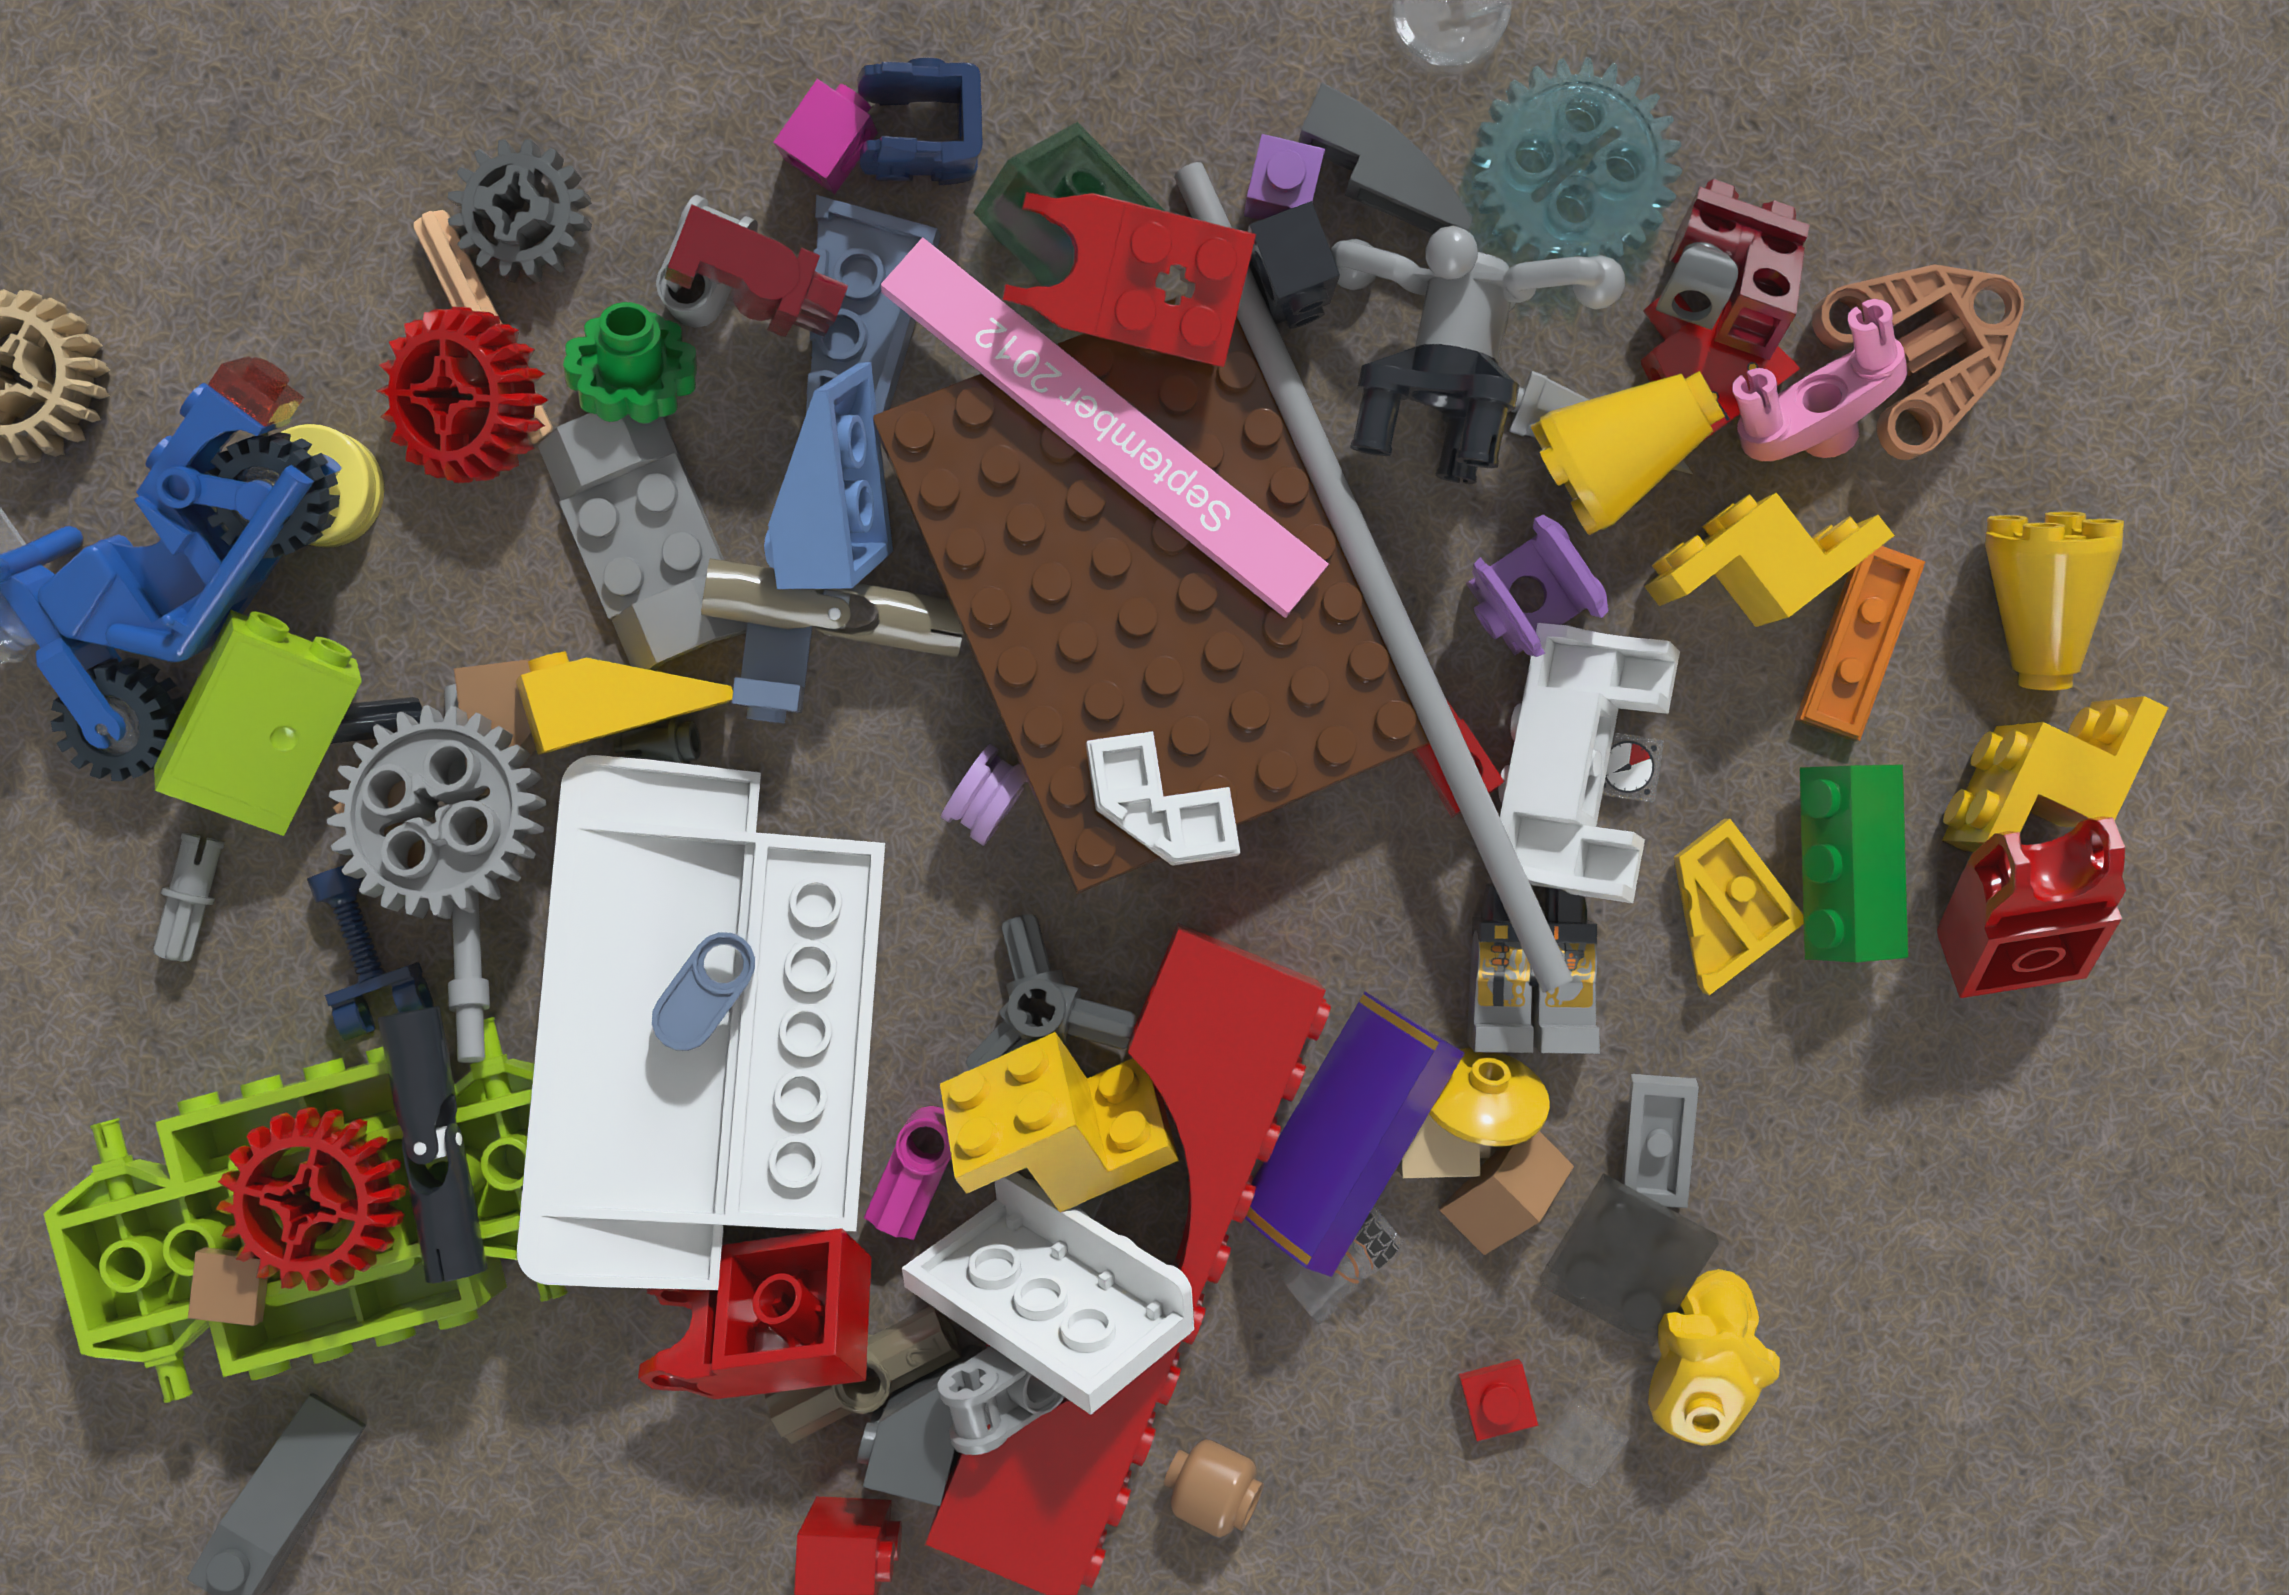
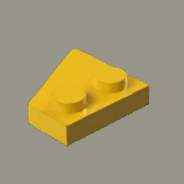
M1731 819L1721 820L1674 856L1697 984L1704 994L1711 995L1804 924L1802 912Z

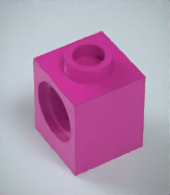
M817 78L773 143L785 161L835 195L859 161L860 150L863 144L868 140H873L878 132L870 114H868L871 106L863 97L844 84H839L836 90H833Z

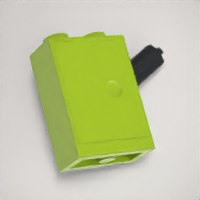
M230 610L154 766L155 791L284 836L330 744L376 739L373 727L376 724L388 729L392 733L398 732L397 713L399 712L406 713L420 724L422 705L419 699L415 697L351 703L362 680L357 660L351 658L352 653L349 649L327 638L315 637L314 641L311 642L288 632L289 627L285 623L262 612L253 611L248 617Z

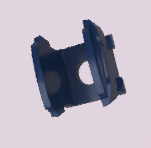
M916 58L907 63L882 62V64L865 65L858 74L857 83L858 94L867 102L880 104V106L909 105V103L914 102L957 103L958 141H917V138L882 136L877 140H868L860 150V166L863 172L868 175H876L877 181H912L913 175H931V181H938V185L964 183L974 178L977 173L978 157L981 154L983 145L981 74L979 68L973 63H945L937 58Z

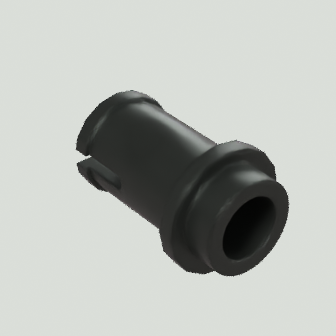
M680 717L671 718L669 725L624 731L614 736L615 753L625 751L624 758L689 764L690 760L699 759L701 745L697 727L694 722L684 723Z

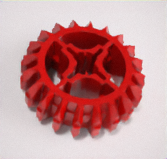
M454 306L451 310L434 309L430 312H424L423 320H413L410 323H404L406 337H398L395 340L389 341L396 359L388 360L379 365L389 375V384L376 391L389 399L390 408L380 418L388 422H395L396 429L390 442L396 443L399 446H407L405 461L415 465H424L425 475H431L435 478H446L454 483H471L474 479L475 481H489L500 476V471H510L514 467H518V454H526L528 451L535 449L527 432H536L545 426L534 415L535 406H541L548 401L547 398L535 392L534 385L545 373L537 368H529L528 362L535 349L527 346V344H518L519 329L513 328L509 324H500L499 316H494L490 312L472 311L470 307ZM452 391H459V393L472 394L473 400L453 397L451 393Z
M314 1107L299 1110L295 1119L285 1112L271 1118L270 1129L265 1126L252 1129L246 1136L250 1147L241 1146L236 1148L228 1156L238 1170L224 1173L218 1183L234 1193L232 1197L220 1201L215 1210L234 1215L235 1223L224 1229L222 1237L230 1239L241 1236L246 1245L239 1249L236 1260L245 1262L255 1256L261 1259L257 1268L256 1278L267 1279L280 1270L281 1289H292L298 1286L303 1279L309 1291L321 1290L328 1285L329 1279L335 1285L340 1286L354 1278L355 1269L365 1272L376 1265L377 1257L375 1251L383 1252L393 1245L395 1239L386 1228L395 1227L402 1223L405 1214L389 1205V1203L405 1196L408 1188L401 1184L389 1183L388 1175L399 1170L402 1162L397 1159H390L383 1163L378 1153L385 1149L388 1139L379 1136L368 1142L363 1140L367 1131L368 1121L358 1119L345 1127L343 1111L338 1109L325 1112L322 1118H320L317 1109ZM292 1147H310L308 1160L300 1163L296 1175L289 1174L282 1178L272 1177L278 1161ZM342 1165L352 1178L356 1190L350 1188L344 1181L341 1173ZM311 1187L310 1196L305 1195V1191L302 1190ZM315 1201L320 1202V1206L323 1207L314 1210ZM271 1209L280 1216L283 1230L275 1220ZM344 1219L355 1221L349 1236L341 1246L333 1249L315 1248L317 1236L325 1233L328 1222L337 1224Z

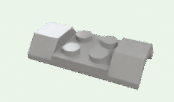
M588 413L556 427L538 445L561 501L559 504L607 617L612 620L632 667L655 671L664 663L707 644L746 633L747 622L701 615L709 559L724 560L664 417H659L650 423L643 424L633 420L628 414L618 421L607 422L598 417L597 414Z

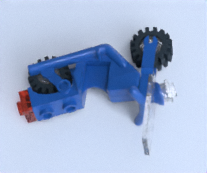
M247 356L222 363L209 384H200L184 401L180 409V415L184 417V420L175 434L161 440L148 456L145 466L150 469V472L136 491L139 497H136L134 501L161 538L157 543L150 546L133 547L125 536L114 535L85 547L59 572L54 574L43 565L77 550L83 543L81 531L73 526H65L26 544L0 507V664L22 662L31 651V646L36 643L39 645L40 649L35 651L37 666L59 696L53 700L51 710L63 713V715L51 721L52 732L65 731L67 735L66 738L57 742V745L62 753L72 747L76 750L78 755L70 762L78 769L92 763L93 767L90 772L92 777L102 779L111 773V781H124L130 776L134 779L153 769L178 719L176 712L180 711L185 704L183 696L171 700L167 692L177 686L170 677L160 683L155 680L161 669L151 663L138 669L140 659L128 657L122 660L115 649L164 661L181 662L213 646L230 610L241 614L244 613L283 554L286 556L318 540L323 536L321 531L331 527L336 518L330 515L329 511L339 507L340 495H330L329 488L338 484L336 476L342 469L341 466L334 459L322 453L314 456L308 454L307 452L312 444L304 439L291 442V434L282 432L270 436L268 434L269 431L288 425L292 420V415L305 397L287 385L289 383L288 376L280 368L267 360ZM239 430L255 435L226 446L228 450L221 452Z

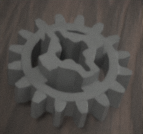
M505 139L498 140L497 157L491 159L485 152L478 149L474 154L480 167L475 172L459 167L456 173L467 185L464 191L448 192L447 198L461 208L462 213L448 218V223L458 233H466L457 245L469 256L478 254L476 264L487 273L491 274L499 266L500 275L507 281L515 283L519 277L520 270L524 269L527 276L535 283L542 281L543 265L549 263L561 273L566 269L560 255L565 250L579 255L583 251V248L573 236L575 231L591 230L592 224L583 215L578 213L579 209L592 204L591 198L584 190L574 189L582 180L581 176L571 165L562 168L564 159L553 148L548 149L541 156L540 148L532 140L525 139L520 153H516L514 148ZM543 177L549 179L554 185L558 194L559 204L543 197L545 185L542 183ZM526 201L530 205L529 211L518 212L514 221L509 216L511 210H521ZM482 219H487L495 224L494 238L498 240L497 246L493 245L486 236ZM549 235L542 243L534 247V244Z

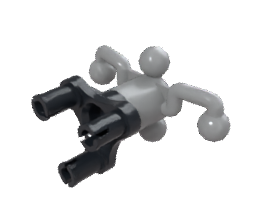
M1456 226L1440 228L1430 237L1425 248L1426 261L1430 269L1420 268L1412 260L1404 256L1374 248L1368 242L1359 239L1335 243L1331 248V253L1340 274L1337 284L1350 290L1363 289L1378 276L1398 283L1409 292L1425 295L1415 347L1361 366L1357 390L1362 393L1354 439L1351 441L1350 448L1365 454L1390 456L1401 400L1409 399L1443 413L1442 419L1448 423L1439 468L1436 470V477L1454 483H1460V478H1462L1465 484H1475L1477 482L1476 474L1478 467L1497 468L1499 465L1498 456L1507 412L1515 409L1520 387L1517 382L1498 366L1508 314L1514 309L1516 303L1528 301L1535 294L1536 288L1573 285L1576 299L1583 306L1597 310L1613 305L1620 299L1625 289V274L1621 265L1612 258L1602 255L1589 258L1568 257L1524 262L1509 268L1508 264L1502 259L1478 252L1474 236L1466 229Z

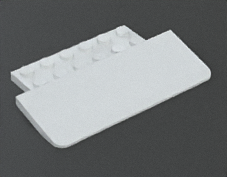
M601 755L582 757L567 768L562 778L517 1243L519 1265L530 1279L547 1285L718 1290L723 1225L816 1230L843 1228L845 1231H856L885 843L756 833L761 777L759 772ZM718 932L733 933L742 937L751 946L755 956V971L746 988L709 1039L700 1047L689 1051H676L665 1046L656 1037L652 1027V1011L660 996L696 947L706 937ZM720 945L707 953L704 960V968L706 974L712 980L718 983H728L734 981L741 974L743 959L735 948Z

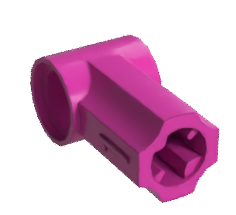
M928 1106L918 1109L911 1114L899 1132L896 1145L864 1215V1219L871 1222L876 1229L896 1238L915 1239L951 1159L943 1108ZM924 1126L934 1128L943 1137L944 1149L933 1154L922 1152L913 1142V1130Z

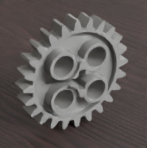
M428 705L423 706L420 724L413 717L404 712L397 713L398 732L392 733L388 729L376 724L373 727V731L378 742L377 746L371 749L359 743L353 745V749L362 762L358 768L339 766L338 771L351 783L348 790L330 791L329 797L344 804L345 807L343 813L328 818L327 824L346 832V835L333 843L331 848L332 851L343 855H354L346 863L342 872L344 875L356 879L365 877L359 892L373 898L382 894L381 906L398 912L405 905L406 914L423 919L430 907L434 916L450 919L454 901L460 909L474 913L477 911V892L498 900L501 898V894L496 883L497 878L503 876L517 882L521 879L512 861L516 856L534 859L536 853L522 842L527 834L544 832L543 826L528 819L530 811L546 806V800L535 794L527 793V789L535 785L542 778L539 773L530 768L519 769L527 761L530 753L519 745L508 747L513 738L512 733L500 726L491 730L492 721L477 712L468 721L466 712L456 706H450L443 719L438 710ZM466 756L468 766L465 775L458 782L449 784L448 772L450 766L460 757ZM404 780L406 786L404 798L398 805L389 808V791L396 783ZM487 788L490 789V794L487 798L479 801L472 800L483 794ZM442 801L448 805L438 809L437 803ZM435 816L437 822L431 823L426 819ZM485 816L488 825L486 834L481 841L470 845L467 837L469 826L475 819ZM397 822L402 823V825L389 831L385 837L384 830L386 827ZM423 840L426 849L424 858L419 865L409 869L407 865L408 851L414 843Z

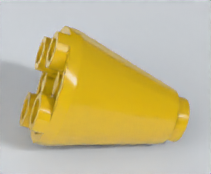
M1698 371L1686 379L1682 374H1678L1552 410L1541 416L1540 421L1531 425V429L1542 448L1540 454L1547 469L1558 486L1563 483L1565 484L1573 499L1571 505L1587 534L1591 535L1600 529L1604 530L1615 524L1713 432L1711 425L1724 418L1725 415L1701 372Z
M2048 512L2045 513V523H2028V517L1999 515L1987 518L1985 547L2012 669L2019 672V686L2035 690H2064L2073 687V674L2081 670L2122 550L2123 520H2086V513Z

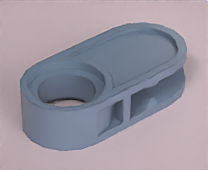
M718 932L706 937L696 947L660 996L652 1011V1027L656 1037L665 1046L676 1051H689L700 1047L709 1039L746 988L755 971V956L751 946L742 937L727 932ZM720 945L735 948L743 959L741 974L734 981L728 983H718L712 980L706 974L704 968V960L707 953Z

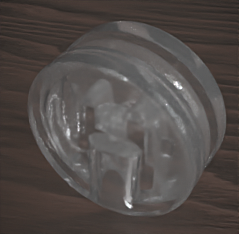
M1392 0L1389 9L1391 37L1402 57L1418 70L1440 77L1463 75L1480 67L1496 51L1510 20L1512 0Z

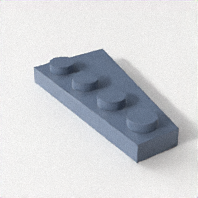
M816 195L815 218L818 220L817 249H814V253L820 255L815 271L847 284L848 288L834 324L829 327L825 337L810 331L812 361L811 373L808 374L806 414L816 389L861 362H871L878 414L889 410L916 322L915 319L881 293V283L922 237L938 248L941 234L937 228Z

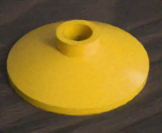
M1472 1048L1460 1049L1465 1054L1429 1112L1432 1119L1452 1135L1468 1142L1485 1146L1519 1144L1536 1135L1544 1126L1550 1108L1549 1095L1540 1078L1525 1064L1500 1052H1474Z

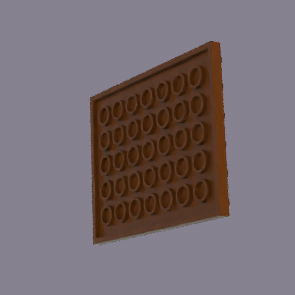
M1176 298L1165 301V303L1175 305ZM1237 316L1224 367L1213 366L1087 334L1078 335L1056 345L1329 564L1286 618L1260 599L983 374H978L878 413L873 417L881 444L1076 894L1162 859L1096 810L1086 750L1087 741L1153 731L1163 796L1229 787L1236 827L1430 744Z

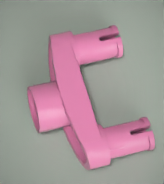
M1878 299L1863 302L1864 322L1862 312L1857 307L1853 308L1848 314V325L1852 331L1854 350L1818 369L1781 393H1777V381L1774 374L1767 369L1756 368L1747 371L1751 387L1750 391L1748 390L1746 380L1742 376H1739L1734 381L1732 390L1741 415L1737 431L1745 454L1759 461H1776L1805 450L1815 457L1830 458L1846 453L1855 445L1859 438L1858 421L1890 397L1903 384L1907 375L1904 348L1895 339L1892 323L1893 312L1888 303Z

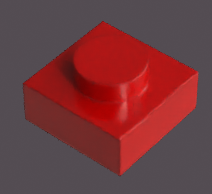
M1519 1358L1458 1374L1476 1441L1539 1426L1524 1367Z

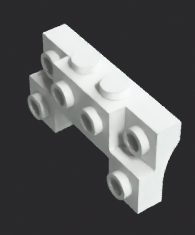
M1538 623L1536 634L1546 654L1538 657L1531 656L1523 701L1516 705L1512 714L1511 736L1515 742L1510 765H1506L1501 773V777L1505 782L1498 788L1499 798L1502 802L1500 819L1530 885L1563 889L1574 895L1633 903L1645 839L1635 832L1596 827L1618 709L1668 714L1680 651L1667 640L1617 636L1567 625Z

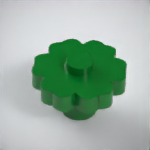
M621 302L609 306L602 312L600 317L590 319L585 323V337L573 338L565 345L566 357L563 367L567 387L578 392L580 407L584 411L597 414L604 421L615 422L628 414L639 423H650L659 417L675 413L678 408L677 396L689 395L696 389V349L691 344L682 341L681 326L675 322L665 320L656 313L649 312L639 304Z

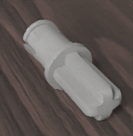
M182 833V841L170 886L162 887L161 894L167 897L153 946L155 955L167 960L180 962L190 961L193 957L206 906L214 905L215 898L209 896L220 853L225 845L224 841L207 837L201 861L195 862L200 835Z

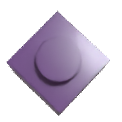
M1262 134L1247 193L1244 216L1263 220L1313 201L1325 149Z

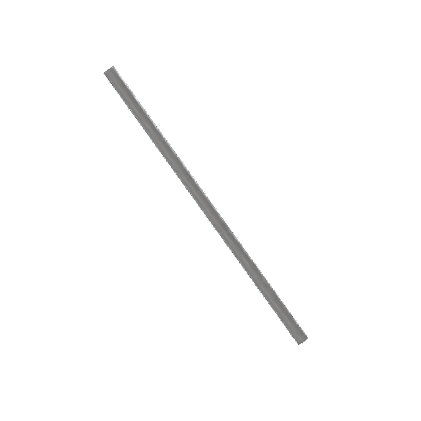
M1191 163L1178 170L1174 175V179L1192 218L1232 228L1203 163ZM1248 266L1237 318L1543 993L1572 981L1573 977L1254 275Z

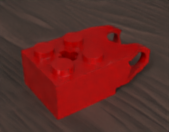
M1026 192L1022 209L1041 214L1049 222L1061 227L1068 234L1074 247V264L1069 275L1059 284L1051 287L1036 286L1025 289L1006 284L1002 300L1031 307L1062 329L1213 366H1225L1256 234L1094 193L1053 198ZM1170 267L1180 270V280L1187 283L1186 295L1176 296L1175 305L1165 303V291L1156 287L1158 274L1163 276L1169 275Z
M2113 817L2088 818L2079 822L2073 830L2064 836L2035 845H2022L2020 832L2006 831L1995 833L1971 854L1937 928L1938 938L1959 998L2087 979L2122 920L2117 906L2126 892L2122 877L2125 863V845Z
M843 1228L722 1245L718 1290L647 1288V1294L655 1295L661 1305L679 1306L692 1310V1319L689 1329L679 1342L671 1348L659 1351L652 1358L639 1364L638 1379L651 1389L688 1391L714 1400L866 1381L872 1257Z

